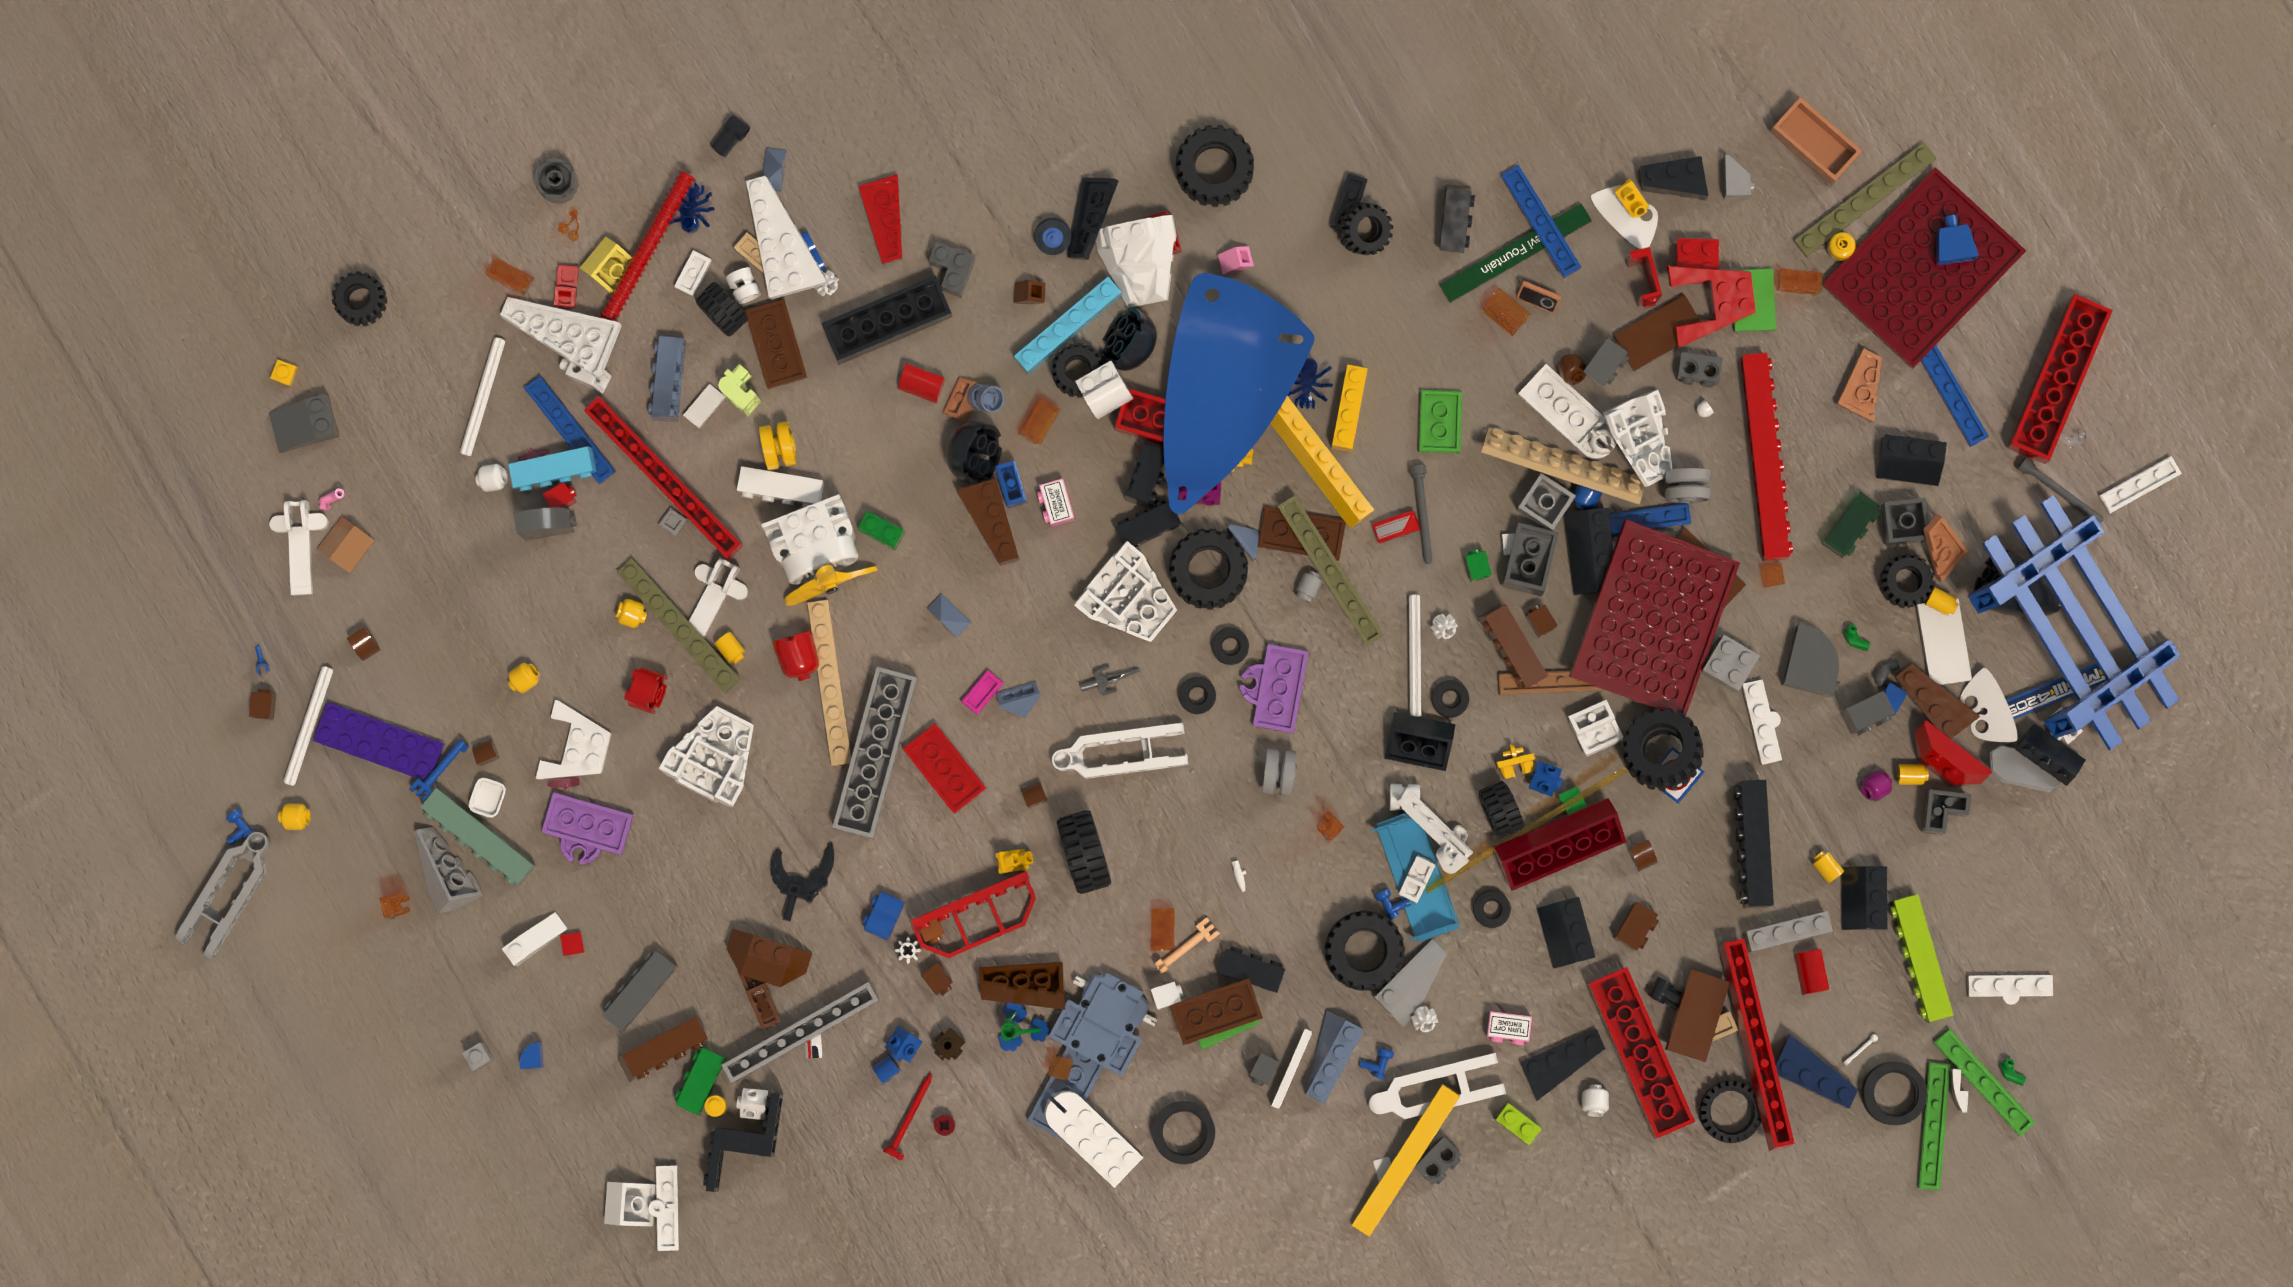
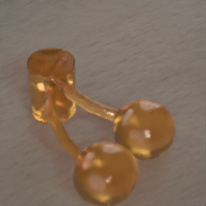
M573 209L570 211L572 220L568 224H560L558 231L561 234L568 233V225L575 218L577 229L576 231H570L568 237L571 241H577L579 239V234L577 233L579 229L578 211Z

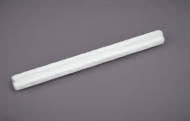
M495 337L460 449L462 455L471 456L505 345L504 339Z
M1413 594L1409 596L1410 715L1421 717L1420 595Z
M323 666L321 668L283 780L285 784L294 786L333 673V669Z

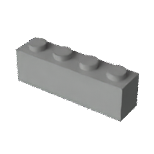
M1828 911L1743 933L1748 952H1753L1829 933L1833 929Z

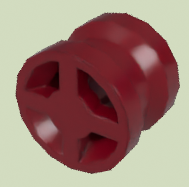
M941 1115L936 1118L934 1129L939 1135L947 1136L955 1130L956 1124L951 1116Z

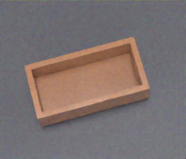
M1801 97L1770 131L1771 134L1831 186L1862 152L1858 146Z

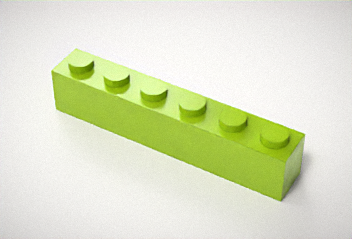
M1919 895L1892 901V906L1889 907L1892 918H1896L1898 924L1895 929L1898 938H1902L1904 946L1901 947L1904 959L1907 958L1910 965L1907 967L1910 979H1914L1916 987H1913L1915 998L1919 999L1921 1003L1919 1012L1922 1020L1925 1019L1926 1023L1954 1016Z

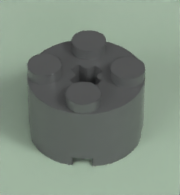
M551 158L544 161L535 171V186L547 201L551 203H564L570 201L577 192L578 177L566 161L559 158ZM558 177L560 181L557 182V184H554L552 181H556V178Z

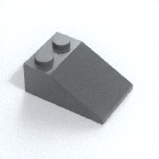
M326 394L307 398L269 413L279 453L340 437L330 398Z
M1518 523L1502 587L1542 597L1546 589L1559 532Z

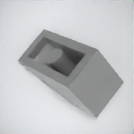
M1725 155L1723 158L1724 199H1749L1751 193H1754V181H1751V175L1730 155Z

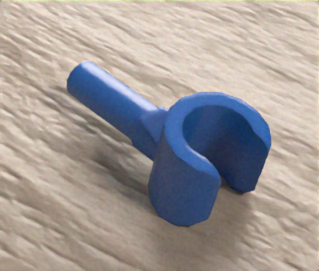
M260 646L255 647L258 657L256 672L261 675V665L266 667L267 673L270 671V667L264 662Z

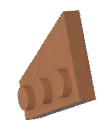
M1936 514L1923 530L1936 579L1943 582L1969 551L1945 519Z

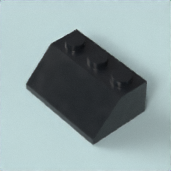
M1885 434L1881 437L1876 478L1939 486L1945 463L1947 442Z
M1394 712L1385 759L1446 771L1456 724Z
M1887 866L1842 867L1844 870L1841 874L1842 930H1887Z
M1579 897L1537 908L1553 969L1595 958Z

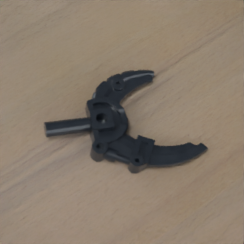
M832 843L827 845L828 848L824 851L823 861L819 869L816 868L807 880L795 875L788 877L782 863V852L779 849L775 850L774 858L771 861L772 880L777 885V888L780 889L781 894L789 896L782 920L791 921L797 898L803 899L810 904L819 894L818 892L823 887L826 888L828 886V877L834 864V848Z

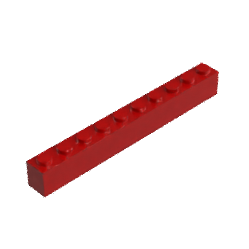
M1767 353L1746 354L1741 356L1740 363L1763 562L1786 560L1790 558V554H1793L1792 541H1788V533L1791 532L1790 522L1786 521L1785 513H1788L1787 500L1784 501L1783 492H1786L1785 480L1781 479L1784 465L1783 460H1779L1781 441L1777 439L1776 431H1779V422L1774 417V411H1777V403L1775 398L1772 399V391L1775 387L1774 379L1770 378L1769 370H1772V360L1768 358Z
M599 396L584 410L728 561L743 548V545Z
M1745 939L1725 942L1719 947L1726 979L1730 982L1729 991L1768 1150L1788 1148L1794 1145L1795 1142Z

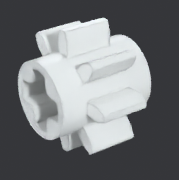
M827 270L826 274L821 271L829 284L815 287L814 289L821 296H824L825 293L831 296L838 288L837 281L839 279L830 270Z
M1440 614L1433 619V626L1430 628L1438 639L1443 637L1446 640L1455 634L1458 625L1451 614L1447 617L1444 614Z
M907 938V943L904 944L899 941L901 947L895 950V952L901 953L899 960L901 961L903 958H906L907 964H910V959L912 958L918 960V957L915 955L917 952H922V950L915 947L918 941H915L913 944L910 943V938ZM905 946H913V954L911 956L909 954L904 955L905 950L903 948Z
M1422 1006L1414 1011V1016H1411L1415 1030L1420 1029L1422 1032H1429L1434 1029L1438 1019L1433 1008L1429 1010L1428 1007Z

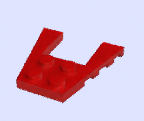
M1667 265L1669 286L1671 287L1707 280L1710 282L1714 318L1675 325L1676 345L1678 347H1682L1756 313L1750 271Z

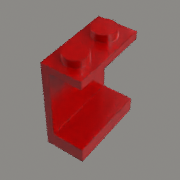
M1647 247L1631 251L1626 258L1627 266L1644 264L1651 293L1640 296L1637 305L1638 307L1644 306V308L1653 307L1659 301L1662 292L1651 249Z

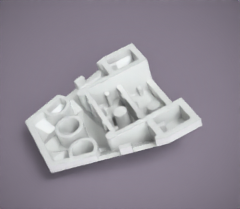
M1173 215L1107 226L1099 231L1096 239L1097 251L1115 285L1122 292V298L1128 308L1168 300L1171 282V261L1174 259V255H1172L1173 245L1176 242L1177 236Z
M1657 389L1629 399L1603 412L1610 433L1644 487L1665 478V471L1672 469L1670 447L1665 446L1664 435H1668V429L1663 428L1662 416L1666 415L1659 390Z
M1128 541L1109 558L1085 587L1084 592L1074 604L1090 619L1125 631L1149 642L1156 637L1177 611L1144 555Z
M716 706L698 723L697 727L690 733H687L675 747L673 746L668 751L659 770L675 779V782L703 797L713 802H720L726 806L733 807L743 790L754 725Z

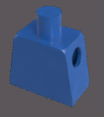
M1956 215L1944 217L1946 228L1939 229L1936 235L1937 266L1976 260L1979 255L1969 226H1958Z

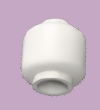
M499 464L482 466L478 474H476V484L485 492L502 490L508 482L507 471Z
M1590 1085L1588 1089L1582 1092L1583 1111L1591 1117L1603 1116L1609 1110L1608 1091L1602 1089L1601 1085Z

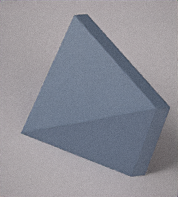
M766 148L762 176L768 177L775 191H782L787 151Z
M1230 524L1227 530L1238 541V544L1242 546L1252 561L1256 560L1260 530Z
M942 594L927 608L956 638L971 624Z
M1036 681L996 693L1001 709L1026 718L1040 698Z

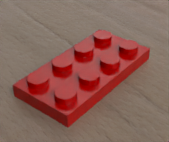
M933 724L903 748L904 752L953 814H956L987 789L936 724Z

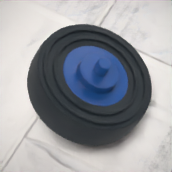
M1045 219L1036 227L1034 233L1035 243L1039 250L1045 254H1061L1071 243L1070 228L1061 219Z

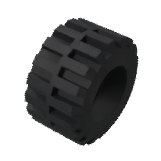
M1362 202L1349 206L1350 209H1345L1343 211L1344 216H1339L1338 219L1341 223L1337 224V229H1340L1337 236L1342 238L1340 243L1346 245L1345 249L1356 254L1374 255L1377 254V251L1381 252L1384 250L1383 245H1389L1388 238L1393 236L1390 233L1393 225L1389 223L1392 219L1391 216H1386L1388 212L1385 209H1381L1382 207L1379 205ZM1368 217L1372 223V233L1368 239L1363 241L1358 235V225L1363 218Z
M356 271L355 274L350 272L346 278L342 276L340 278L341 282L339 284L336 282L335 284L336 290L332 291L334 296L332 304L335 306V311L346 322L352 323L355 326L360 324L368 326L369 322L375 323V319L377 317L380 319L382 317L381 312L386 310L384 305L387 303V298L385 297L387 294L383 286L376 278L365 272L364 274L360 271ZM357 289H367L370 292V301L367 306L359 310L352 309L349 306L351 294Z
M712 282L695 298L699 308L729 337L748 321L747 314L715 282Z
M1073 343L1069 344L1067 348L1063 347L1062 351L1056 354L1055 360L1053 359L1052 375L1057 388H1060L1062 393H1067L1070 397L1077 396L1082 398L1083 394L1076 382L1069 379L1066 375L1067 365L1074 360H1083L1088 363L1090 372L1101 367L1103 363L1098 352L1095 349H1091V346H1084L1083 343L1074 345Z
M1910 554L1899 555L1884 566L1880 574L1881 580H1879V585L1882 587L1880 591L1882 594H1885L1887 601L1890 600L1892 602V605H1899L1900 608H1911L1922 603L1933 591L1932 587L1935 584V581H1933L1935 576L1934 572L1931 573L1930 569L1932 567L1930 564L1927 565L1925 563L1926 560L1924 558L1919 559V556L1915 554L1913 556ZM1902 569L1912 571L1918 579V587L1911 593L1902 591L1896 584V574Z
M1504 781L1479 790L1482 808L1493 832L1498 838L1523 829L1521 813L1511 790Z

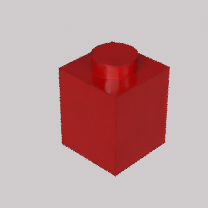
M565 482L542 494L550 508H568L577 503L574 498L577 496L572 485L567 486Z

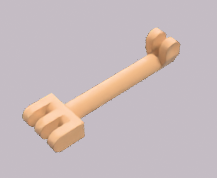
M1208 917L1196 925L1199 930L1197 934L1164 960L1160 959L1154 964L1161 974L1168 970L1167 967L1202 939L1205 938L1210 942L1220 934L1217 930L1210 935L1209 931L1215 927L1213 924L1207 928L1204 927L1210 921Z

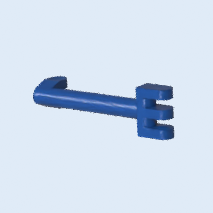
M458 739L454 743V747L423 782L418 778L409 790L414 792L419 786L420 789L417 791L416 796L420 797L426 792L427 794L422 799L425 802L433 792L430 788L459 752L465 753L469 746L461 739Z

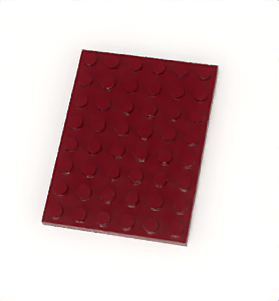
M1935 167L1860 244L1854 253L1829 276L1822 286L1913 369L2021 258L2026 250ZM1956 215L1958 226H1969L1979 256L1973 261L1937 266V231L1941 228H1946L1944 217Z
M1624 520L1569 677L1649 707L1660 708L1661 711H1665L1666 708H1672L1674 713L1680 711L1686 717L1740 562L1632 521Z

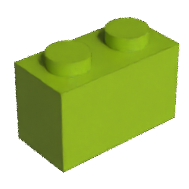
M1506 1103L1494 1119L1526 1145H1530L1542 1129L1509 1103Z

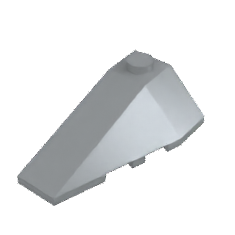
M433 827L414 831L429 895L437 913L454 911L483 895L474 875L471 872L467 873L461 865L462 861L459 857L455 858L448 850L449 845Z

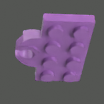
M1268 644L1265 663L1253 665L1242 674V679L1253 678L1256 681V686L1253 689L1240 685L1243 698L1249 703L1256 705L1254 727L1294 734L1308 651Z
M553 793L541 833L561 838L560 847L562 854L572 863L574 861V851L577 848H582L584 850V857L580 860L579 865H585L596 860L602 850L619 855L623 854L634 815Z

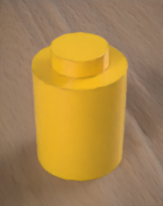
M1934 586L1925 605L1946 616L1950 613L1954 614L1959 605L1956 602L1957 598Z
M731 632L726 633L714 643L729 664L734 662L736 665L745 658L743 655L746 652Z
M1898 764V785H1924V782L1928 781L1929 772L1928 768L1924 767V764Z
M1821 851L1813 858L1815 862L1812 865L1828 884L1844 872L1829 851L1827 853Z
M711 1096L705 1102V1111L710 1116L720 1117L728 1110V1103L722 1096Z

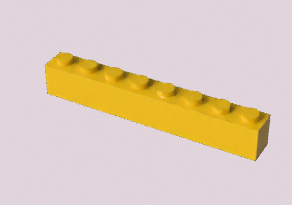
M1287 396L1270 424L1349 528L1352 529L1365 520L1374 509Z

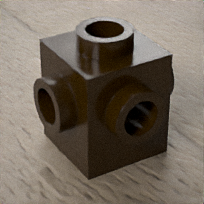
M949 1028L945 1034L941 1031L933 1040L935 1042L933 1047L936 1049L934 1053L942 1061L945 1058L948 1061L951 1058L956 1060L963 1052L961 1048L966 1041L952 1028ZM947 1042L952 1044L949 1050L945 1048Z

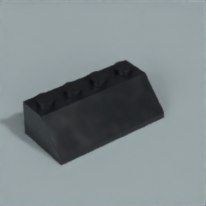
M1609 508L1565 513L1574 595L1598 593L1613 553Z

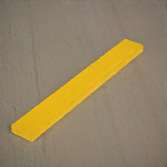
M1441 1085L1353 1221V1227L1370 1237L1460 1098L1459 1094L1445 1085Z

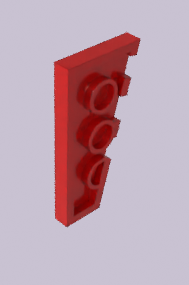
M898 174L858 186L882 264L885 265L903 259Z

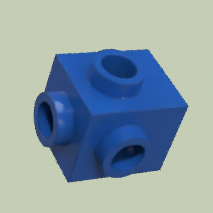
M1538 761L1529 788L1552 797L1555 789L1559 790L1563 778H1560L1562 769Z
M897 1026L885 1048L891 1051L890 1056L899 1062L904 1059L910 1063L923 1041Z

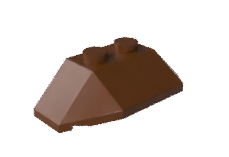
M732 929L726 947L740 975L778 987H782L806 974L812 956L810 952L736 929Z

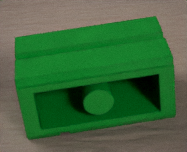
M869 511L866 512L858 527L859 532L883 545H887L895 551L905 535L903 529Z

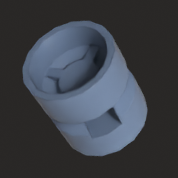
M979 383L973 385L967 395L968 403L973 409L990 413L999 411L1004 404L1005 398L1000 388Z

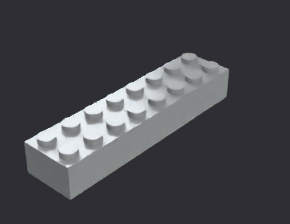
M876 667L832 828L875 839L918 683L917 677Z

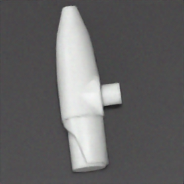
M1236 860L1231 862L1234 869L1233 872L1239 888L1242 892H1245L1243 875L1247 873L1246 870H1241L1239 861Z

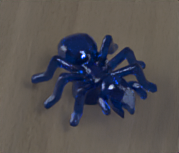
M694 183L693 188H688L689 193L686 194L689 201L683 198V204L679 210H676L680 211L681 216L669 223L671 225L681 222L682 229L690 234L699 229L700 222L698 218L706 227L710 226L700 215V212L710 213L715 210L714 207H697L707 203L712 196V192H709L705 199L697 202L696 200L704 194V185L701 186L700 192L697 183Z
M1312 358L1306 359L1300 371L1301 374L1299 373L1298 375L1299 381L1294 383L1302 386L1290 391L1288 394L1290 396L1301 390L1303 391L1295 399L1294 405L1296 407L1298 400H1300L1299 406L1301 409L1304 404H1306V409H1308L1311 402L1312 409H1315V401L1309 394L1310 392L1327 402L1328 399L1319 394L1312 386L1320 388L1333 387L1332 383H1316L1318 378L1332 369L1331 366H1328L1316 375L1318 370L1316 361Z

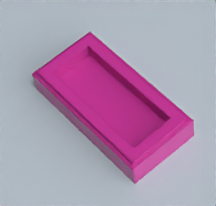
M987 670L961 702L978 715L1004 683Z

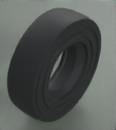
M1233 627L1224 628L1214 636L1212 651L1216 659L1221 663L1235 665L1243 661L1247 656L1249 641L1241 630ZM1228 638H1233L1238 642L1239 648L1234 654H1227L1222 648L1223 642Z
M1203 677L1187 679L1179 690L1180 704L1186 711L1192 714H1203L1209 711L1216 700V691L1213 684ZM1199 687L1205 691L1206 697L1203 702L1193 703L1190 700L1189 693L1193 688Z
M1443 681L1433 691V707L1444 717H1457L1467 709L1469 693L1466 687L1458 681ZM1454 691L1459 697L1457 705L1453 707L1446 706L1442 700L1444 693Z
M1485 891L1474 902V917L1484 927H1499L1510 916V902L1499 891ZM1495 901L1499 904L1500 912L1496 917H1488L1485 914L1484 905L1487 902Z

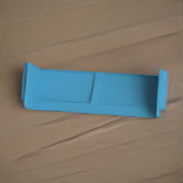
M1407 813L1378 823V828L1370 831H1378L1399 892L1417 854L1436 863L1418 903L1409 900L1411 906L1405 907L1415 936L1410 938L1409 941L1417 939L1418 942H1422L1459 929V921L1442 873L1439 871V865L1427 832Z

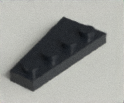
M1082 178L1068 258L1075 260L1089 259L1119 180L1114 178Z
M1597 1029L1520 1062L1536 1101L1605 1049Z

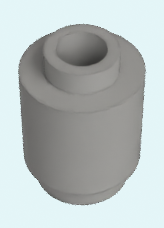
M1313 571L1304 573L1296 589V597L1311 603L1323 582L1320 579L1321 575Z

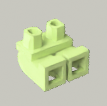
M739 364L732 372L729 369L726 370L724 373L725 377L720 379L718 386L726 399L748 417L760 404L761 400L751 389L746 393L748 388L745 384L749 381L751 375Z

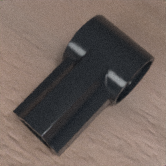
M732 115L725 123L722 133L712 144L711 148L726 158L737 142L742 141L750 131V126L735 115Z
M1657 977L1647 995L1677 1010L1682 992L1675 989L1671 983Z

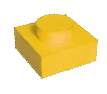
M277 359L270 379L291 387L298 367Z

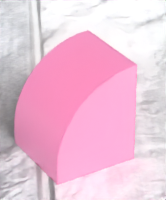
M1234 247L1218 254L1223 274L1239 272L1254 266L1249 247Z

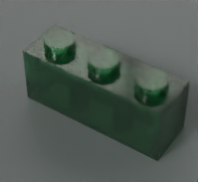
M1859 492L1822 545L1840 558L1846 555L1850 556L1857 547L1854 545L1855 541L1858 538L1862 539L1867 533L1868 529L1865 527L1870 521L1874 523L1880 512L1877 510L1880 508V505L1862 492Z

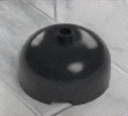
M1129 308V312L1125 315L1120 313L1110 324L1103 337V341H1106L1104 350L1100 351L1101 359L1105 363L1112 361L1115 368L1122 371L1133 370L1144 364L1152 354L1157 341L1156 327L1151 318L1136 308ZM1117 329L1118 331L1122 332L1127 339L1125 340L1124 338L1120 337L1119 335L1113 332Z
M971 421L961 425L954 431L947 445L946 460L950 471L955 477L975 485L981 483L986 477L990 478L1002 452V448L999 447V437L1001 434L995 426L980 421ZM978 453L989 456V460L980 458Z

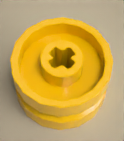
M788 421L777 423V436L774 435L773 428L769 424L759 426L760 439L768 471L779 469V455L782 456L786 467L797 465L795 441Z

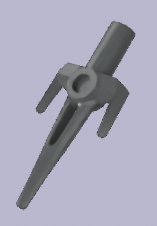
M1109 665L1094 669L1095 679L1080 684L1082 692L1098 687L1099 692L1103 696L1117 692L1116 688L1106 690L1108 684L1137 673L1140 669L1135 668L1119 673L1102 675L1101 672L1109 668ZM1120 675V677L1108 681V678Z

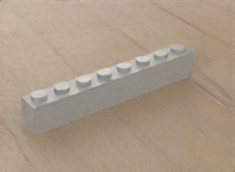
M867 982L722 1064V1067L730 1082L736 1083L880 1000L871 984Z

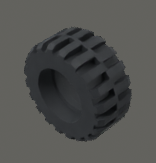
M1208 125L1203 130L1198 128L1194 130L1193 135L1189 134L1185 138V142L1179 147V152L1176 156L1178 183L1181 184L1183 192L1188 194L1194 202L1196 200L1199 201L1200 205L1206 206L1211 204L1212 207H1218L1219 204L1226 206L1232 200L1237 201L1241 194L1248 190V186L1253 178L1254 157L1251 153V147L1244 141V137L1241 134L1237 135L1234 129L1229 128L1227 130L1222 125H1218L1217 128H1212V125ZM1208 149H1221L1230 154L1234 161V171L1231 177L1225 182L1218 184L1203 181L1198 176L1195 168L1196 160L1202 152Z
M1210 528V530L1199 529L1195 533L1191 532L1187 534V537L1178 542V545L1172 552L1169 562L1171 584L1177 595L1184 599V602L1194 605L1195 608L1213 610L1216 607H1224L1240 595L1246 584L1248 561L1244 549L1234 537H1230L1224 531L1219 532L1216 529ZM1204 550H1213L1220 553L1228 564L1226 579L1222 584L1214 588L1198 586L1189 574V565L1192 558Z
M1654 708L1652 713H1649L1648 710L1643 712L1642 718L1635 717L1632 720L1633 726L1628 725L1625 730L1627 735L1623 736L1622 754L1631 776L1636 778L1639 784H1646L1648 789L1654 790L1655 787H1658L1659 791H1666L1667 787L1675 790L1678 789V784L1682 783L1684 786L1689 783L1688 778H1694L1697 775L1696 769L1701 768V758L1704 757L1701 736L1693 721L1689 717L1685 718L1684 713L1680 711L1674 713L1672 708H1666L1665 711H1661L1660 708ZM1661 734H1670L1679 738L1682 743V751L1671 763L1656 765L1645 759L1644 747L1653 737Z
M1084 810L1060 817L1056 821L1077 893L1084 894L1108 887L1112 882L1091 811Z
M1367 910L1352 912L1338 920L1330 930L1325 943V960L1328 969L1335 979L1346 987L1359 991L1375 990L1388 984L1400 971L1404 961V939L1398 927L1388 917L1378 912ZM1360 931H1369L1376 934L1384 945V957L1381 963L1371 970L1364 971L1354 968L1345 956V946L1348 939Z

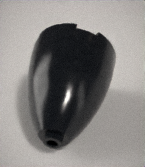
M2006 550L2015 566L2025 560L2019 555ZM1990 556L1985 561L1987 567L1984 569L1981 578L1977 577L1974 591L2001 576ZM2044 576L2028 586L2045 616L2059 611L2061 604ZM2014 596L2002 605L1990 609L1993 612L2027 618Z

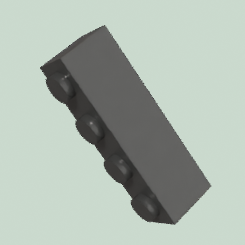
M657 950L655 953L651 951L644 959L645 965L641 969L637 968L632 973L630 983L628 985L623 984L617 991L619 996L614 1002L610 1000L603 1008L605 1010L603 1016L621 1031L627 1029L678 968Z

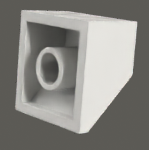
M607 1182L604 1224L653 1226L654 1216L648 1212V1205L655 1200L656 1184Z

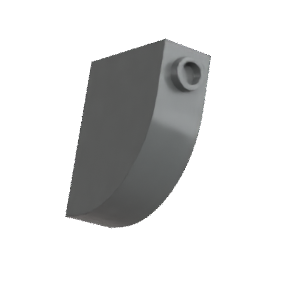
M539 508L513 512L516 532L525 541L573 533L574 527L577 526L575 514H571V511L567 508Z
M1799 623L1796 625L1782 686L1831 698L1834 693L1837 694L1840 682L1837 681L1839 659L1836 649L1830 639L1821 631Z

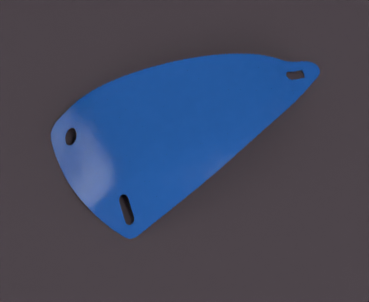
M1209 273L1196 275L1189 287L1176 331L1168 376L1164 418V464L1169 506L1176 514H1183L1188 511L1207 492L1221 482L1256 444L1288 396L1315 340L1312 331L1296 315L1268 295L1242 282ZM1209 289H1216L1220 296L1216 301L1210 302L1205 299V292ZM1280 334L1301 335L1303 342L1300 344L1280 342L1278 337ZM1180 486L1187 488L1186 501L1178 500Z

